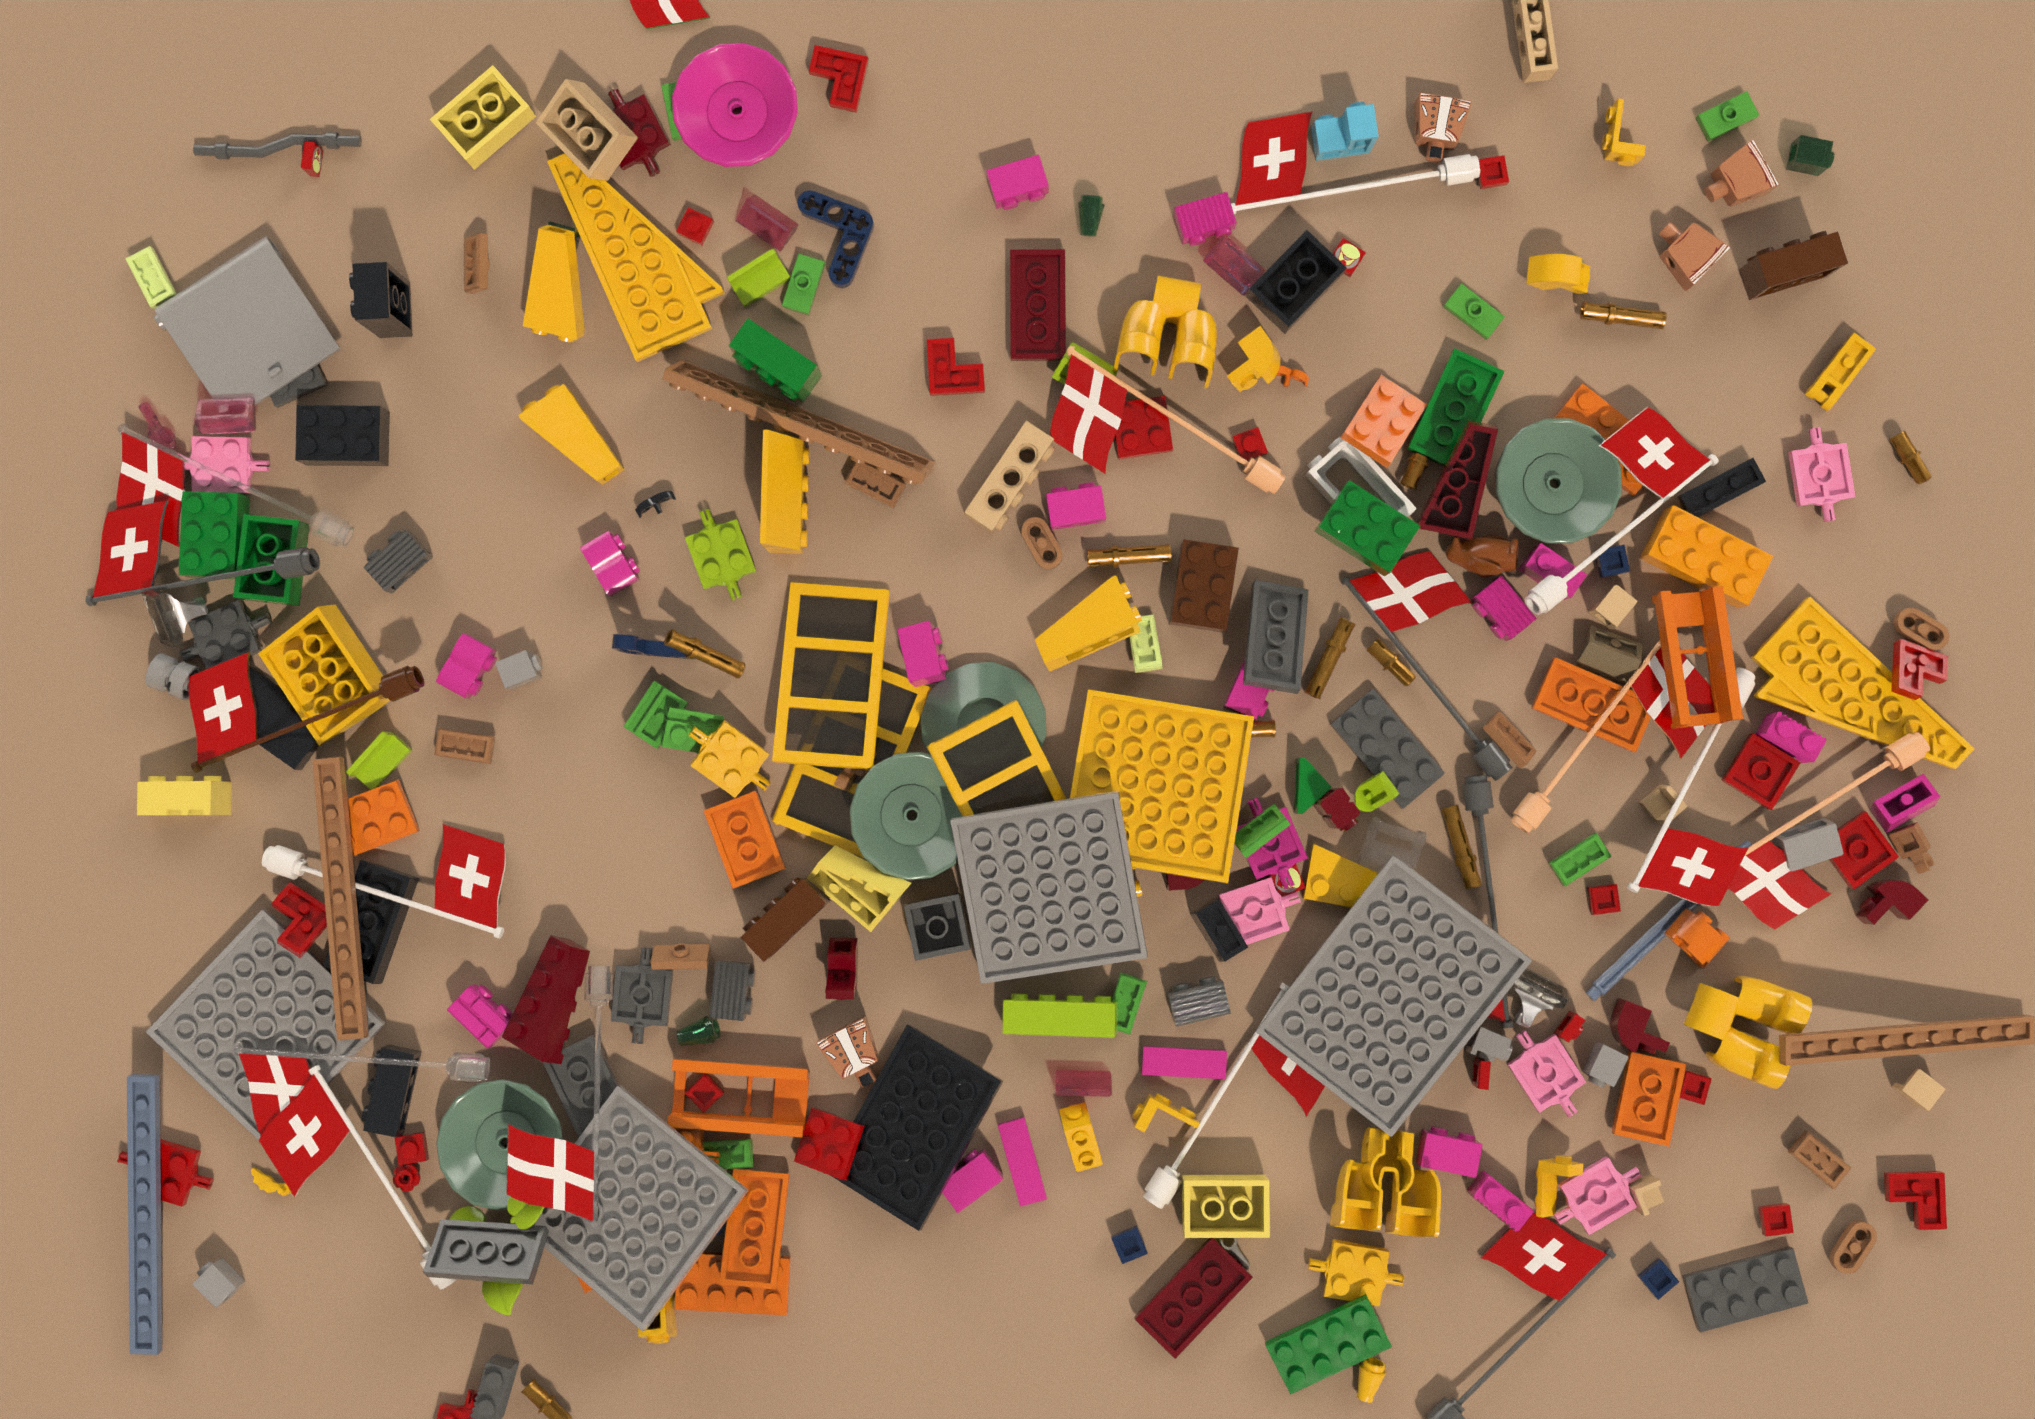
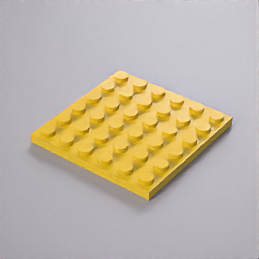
M1088 689L1070 798L1119 791L1132 868L1228 884L1254 716Z

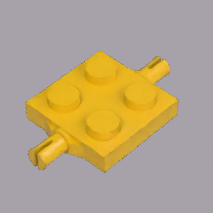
M726 720L721 723L716 731L708 736L696 726L692 728L688 736L701 744L699 753L690 763L691 767L734 798L751 781L763 789V791L767 789V786L769 787L771 781L758 773L760 766L770 755L768 751Z
M1333 1239L1331 1251L1326 1261L1309 1258L1308 1270L1324 1272V1297L1353 1301L1366 1294L1371 1305L1380 1307L1382 1291L1386 1283L1401 1287L1404 1284V1274L1388 1272L1387 1264L1390 1252L1387 1248Z

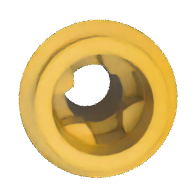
M1370 1357L1359 1363L1358 1392L1356 1395L1359 1400L1368 1403L1373 1402L1374 1396L1387 1373L1385 1370L1386 1365L1383 1361Z

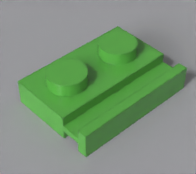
M653 681L623 727L654 748L659 749L662 742L668 706L686 709L689 703L658 682Z
M668 706L661 746L699 753L701 744L688 736L692 728L696 726L708 736L717 730L724 721V716Z

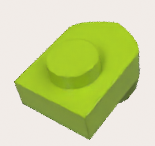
M1382 771L1362 782L1357 787L1354 794V804L1362 812H1371L1396 798L1399 792L1385 772Z

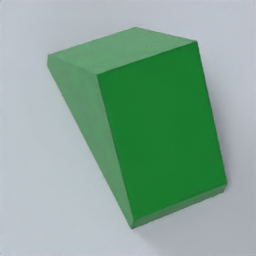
M1296 758L1294 814H1303L1328 792L1332 786L1306 758Z

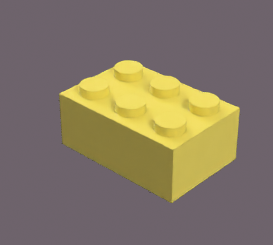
M492 65L430 120L475 170L530 123L536 115Z
M1182 1175V1232L1184 1238H1270L1269 1179L1267 1176Z

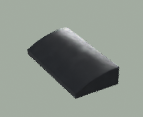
M249 665L250 679L257 708L258 739L301 722L302 719L282 689ZM306 726L259 744L294 770H302L319 747Z
M360 860L355 874L356 883L411 901L419 881L418 877L365 860ZM356 889L363 978L368 983L381 984L384 981L409 906ZM328 951L323 966L331 968L330 954Z

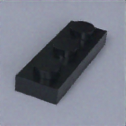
M1753 457L1677 496L1684 511L1699 517L1765 483L1766 480Z

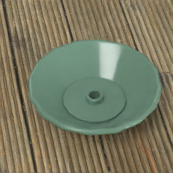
M1545 418L1522 428L1504 446L1495 469L1496 495L1505 516L1523 534L1545 543H1574L1595 534L1613 516L1622 493L1621 466L1618 459L1598 446L1606 439L1593 427L1570 418ZM1551 479L1557 481V488H1552L1550 486Z
M994 662L967 663L947 673L946 679L939 681L929 692L921 714L922 742L928 754L931 755L927 748L930 743L936 742L1014 700L1018 701L1042 749L1047 734L1046 713L1035 687L1017 670ZM1012 716L943 752L947 762L964 775L969 786H973L1031 755ZM1024 771V772H1022V773H1020V774H1018V775L1012 777L1011 779H1009V780H1007V781H1005V782H1003V783H1001V784H999V785H997V786H995V787H1000V786H1002V785H1004V784H1006V783H1008V782H1010V781H1012V780H1014V779H1016V778L1022 776L1026 771Z
M923 752L895 754L874 765L857 785L850 806L852 836L863 857L882 873L904 880L932 878L957 863L958 858L950 820L951 818L962 817L932 756ZM948 763L961 790L969 788L964 775ZM974 797L967 802L970 805L973 813L976 814V802ZM909 810L916 812L915 819H907L906 815Z
M504 1079L478 1083L456 1097L442 1117L436 1142L440 1169L451 1188L472 1205L496 1211L507 1209L509 1196L506 1195L507 1147L503 1146L502 1140L504 1137L508 1139V1124L530 1134L563 1140L560 1121L549 1102L528 1085Z

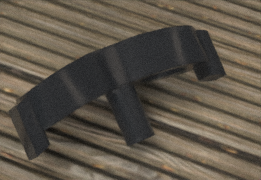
M664 491L641 502L635 511L639 518L652 507L655 508L657 514H661L663 511L658 503L677 499L672 491Z

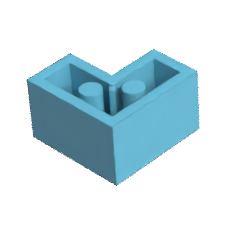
M1356 102L1350 104L1345 109L1342 117L1334 118V115L1330 114L1318 117L1311 128L1315 160L1369 154L1379 137L1374 104L1366 105L1365 102Z

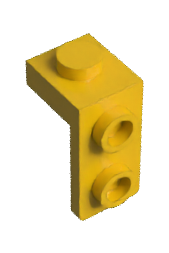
M1618 98L1612 106L1608 107L1605 122L1609 123L1608 133H1605L1602 141V150H1605L1604 160L1617 161L1621 166H1633L1645 156L1646 145L1619 142L1624 99Z
M1159 1093L1155 1097L1148 1094L1143 1104L1138 1103L1131 1117L1135 1119L1133 1122L1134 1127L1144 1133L1157 1108L1195 1128H1198L1200 1123L1195 1119L1197 1115L1195 1112L1183 1106L1180 1110L1171 1106L1172 1101Z
M1086 1102L1059 1109L1075 1170L1080 1172L1101 1166L1103 1163Z
M1555 1155V1158L1539 1160L1536 1170L1538 1183L1537 1195L1535 1197L1537 1217L1543 1218L1556 1214L1558 1175L1565 1177L1583 1175V1163L1572 1162V1157Z

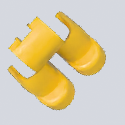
M1158 275L1153 301L1139 300L1126 313L1120 332L1113 371L1117 372L1121 354L1138 352L1153 359L1150 375L1154 376L1160 352L1162 331L1165 323L1170 322L1176 324L1177 333L1168 379H1172L1177 364L1184 362L1196 363L1207 368L1204 388L1208 389L1215 363L1217 326L1210 313L1197 310L1201 283Z
M1737 976L1733 980L1742 983L1739 998L1699 983L1694 994L1695 998L1692 1006L1686 1015L1683 1025L1722 1040L1716 1053L1706 1051L1707 1059L1726 1071L1771 1089H1778L1785 1081L1791 1065L1785 1066L1779 1063V1045L1758 1039L1731 1026L1735 1015H1739L1784 1034L1801 1033L1810 1018L1812 999L1794 990L1785 989L1776 984L1747 976Z
M1366 1128L1362 1140L1361 1163L1349 1159L1341 1167L1337 1181L1335 1203L1331 1207L1330 1226L1367 1231L1380 1230L1383 1202L1381 1185L1384 1172L1392 1173L1391 1209L1386 1214L1385 1233L1412 1237L1439 1236L1441 1210L1440 1182L1433 1170H1414L1412 1165L1414 1133L1397 1130L1390 1137L1380 1128Z

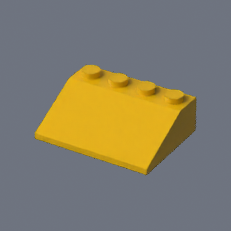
M763 430L760 544L769 553L803 554V547L808 546V530H803L804 519L809 517V504L804 503V492H809L810 486L809 475H805V464H810V448H806V444L801 439L771 430Z
M336 604L318 606L258 653L302 721L379 690V683H381V677L383 676ZM379 695L308 724L306 727L320 746L370 716L390 700Z

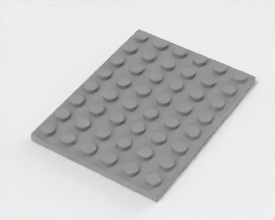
M1393 854L1255 1032L1392 1137L1529 966L1532 959Z

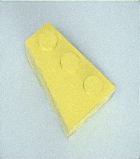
M148 776V782H137V815H231V782L221 781V776H204V781H194V776H176V781H166V776Z
M836 845L818 862L807 877L810 882L870 932L887 915L911 885L910 882L882 873L870 862Z

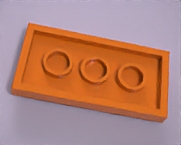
M1583 383L1554 417L1570 418L1593 427L1604 439L1610 437L1630 421ZM1618 460L1621 466L1622 488L1631 496H1634L1643 485Z
M1553 657L1531 709L1589 733L1623 686ZM1629 689L1593 736L1636 753L1651 717L1645 712L1634 691Z
M733 1169L732 1177L745 1186L748 1192L727 1219L719 1284L776 1290L790 1174Z
M703 1252L675 1292L674 1310L787 1316L791 1257L780 1256L777 1289L775 1290L719 1284L723 1253Z

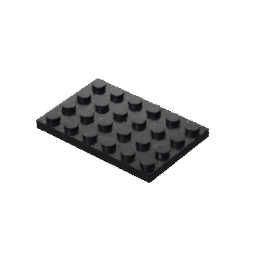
M906 1025L853 1121L863 1125L864 1129L847 1180L835 1179L914 1229L921 1231L999 1091L1003 1080L915 1027Z

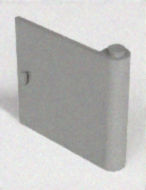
M268 236L261 238L155 308V321L163 330L167 329L229 422L341 349L283 263L282 254Z

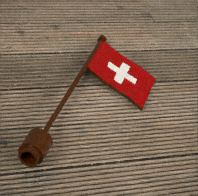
M250 652L242 654L189 676V702L197 735V761L191 763V768L195 773H198L205 766L379 695L394 702L417 693L425 684L423 675L418 667L405 666L383 675L381 683H379V690L258 739L257 708L249 673Z

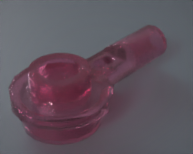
M148 402L140 404L138 408L149 424L147 427L149 432L147 434L149 435L150 442L164 451L173 449L176 446L174 432L166 426H161Z

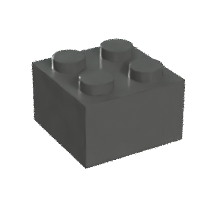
M960 893L904 905L915 961L971 949Z

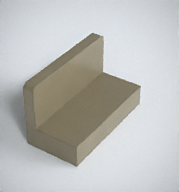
M1591 625L1586 632L1585 647L1578 657L1576 665L1626 684L1642 662L1643 644Z

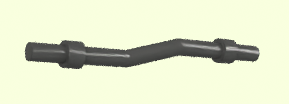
M326 132L325 135L290 134L262 146H230L229 143L216 142L215 145L194 144L193 153L195 156H215L217 159H230V157L263 158L294 145H304L305 141L315 142L318 146H326L327 149H339L340 146L361 147L362 140L361 136L339 135L338 132Z

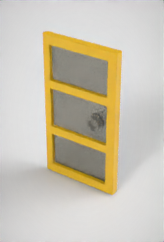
M790 582L772 756L773 762L865 769L868 771L874 766L889 590Z
M839 652L821 699L868 702L872 664L848 655L847 652ZM886 669L882 671L875 747L877 755L874 759V765L895 754L907 753L920 721L926 699L932 690L931 687L926 685L914 687L908 678ZM816 710L800 751L843 755L850 740L864 746L867 714ZM794 764L772 822L832 846L836 845L864 858L852 836L850 806L856 787L863 778L856 775L850 790L847 792L834 785L837 777L845 768Z
M1017 700L927 746L962 816L1066 799Z

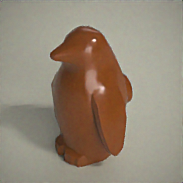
M1488 534L1468 541H1460L1459 537L1455 536L1446 549V557L1452 563L1484 578L1499 575L1506 571L1516 574L1519 539L1508 541V539L1500 535Z

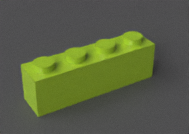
M1011 993V998L1003 1000V1034L1115 1038L1118 1035V1001H1111V996H1094V1000H1083V995H1066V1000L1055 999V994H1039V999L1028 998L1027 993Z

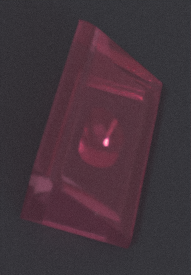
M756 195L746 199L735 220L780 252L799 226L795 221Z
M1225 234L1203 259L1204 263L1243 296L1247 294L1249 288L1266 271Z
M254 397L198 400L194 423L201 434L254 432L256 429Z
M1057 1070L1055 1073V1094L1110 1097L1112 1095L1111 1073L1109 1071Z

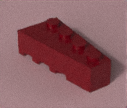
M1468 420L1416 522L1420 525L1419 529L1468 539L1473 538L1498 433L1496 425Z
M550 935L502 1038L541 1062L562 1065L564 1054H561L564 1040L568 1041L570 1029H567L571 1012L575 1013L577 1006L575 996L577 988L582 985L590 954L588 949L570 939Z

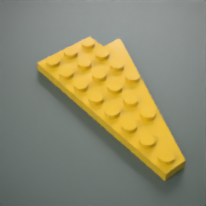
M565 153L548 160L547 163L636 362L711 330L712 326L702 304L725 294L723 288L605 180L588 178Z
M1806 597L1750 657L1770 676L1753 695L1759 700L1889 746L1908 733L1918 732L1926 739L1930 750L1926 752V756L1922 759L1949 769H1956L1975 749L1922 699L1913 700L1891 692L1892 672L1811 597Z

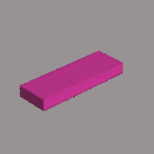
M1143 1046L1141 1074L1226 1079L1227 1051Z
M1025 1116L999 1123L998 1129L1020 1207L1046 1200L1047 1196Z

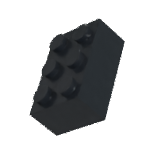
M1306 230L1249 288L1246 298L1286 334L1340 279L1347 267Z
M387 262L352 264L353 273L349 274V284L354 292V301L350 303L352 317L379 338L413 336L410 282Z
M297 405L295 460L306 466H389L390 412L381 406Z

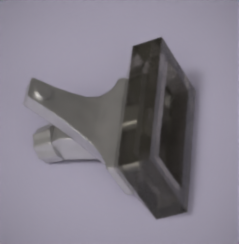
M152 588L141 593L160 643L170 647L183 643V633H185V626L189 620L208 613L206 602L202 597L183 603L175 600L170 594Z
M1526 968L1514 983L1515 991L1522 1000V1006L1516 1014L1514 1021L1521 1026L1529 1028L1535 1016L1541 1010L1553 1009L1554 1007L1564 1009L1569 1001L1567 988Z

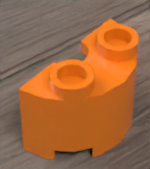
M1686 908L1664 933L1702 969L1707 966L1730 939L1721 929H1714L1710 925L1712 920L1705 913L1699 910L1695 914Z

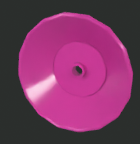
M746 43L718 44L696 55L680 73L672 95L673 121L683 142L703 160L724 167L752 166L774 155L790 137L798 114L796 87L786 67L767 50ZM735 108L742 109L740 114H733Z

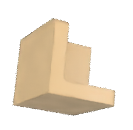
M1614 585L1601 602L1595 603L1588 612L1608 629L1618 627L1638 601L1620 586Z
M1659 785L1643 798L1639 804L1657 824H1664L1678 794L1670 785ZM1683 800L1673 819L1688 807Z
M1918 1068L1914 1070L1904 1085L1894 1083L1892 1086L1894 1090L1917 1108L1930 1111L1946 1090Z
M1649 1174L1628 1185L1630 1195L1637 1205L1635 1211L1643 1216L1650 1214L1649 1208L1664 1203L1658 1188L1662 1185L1660 1179Z

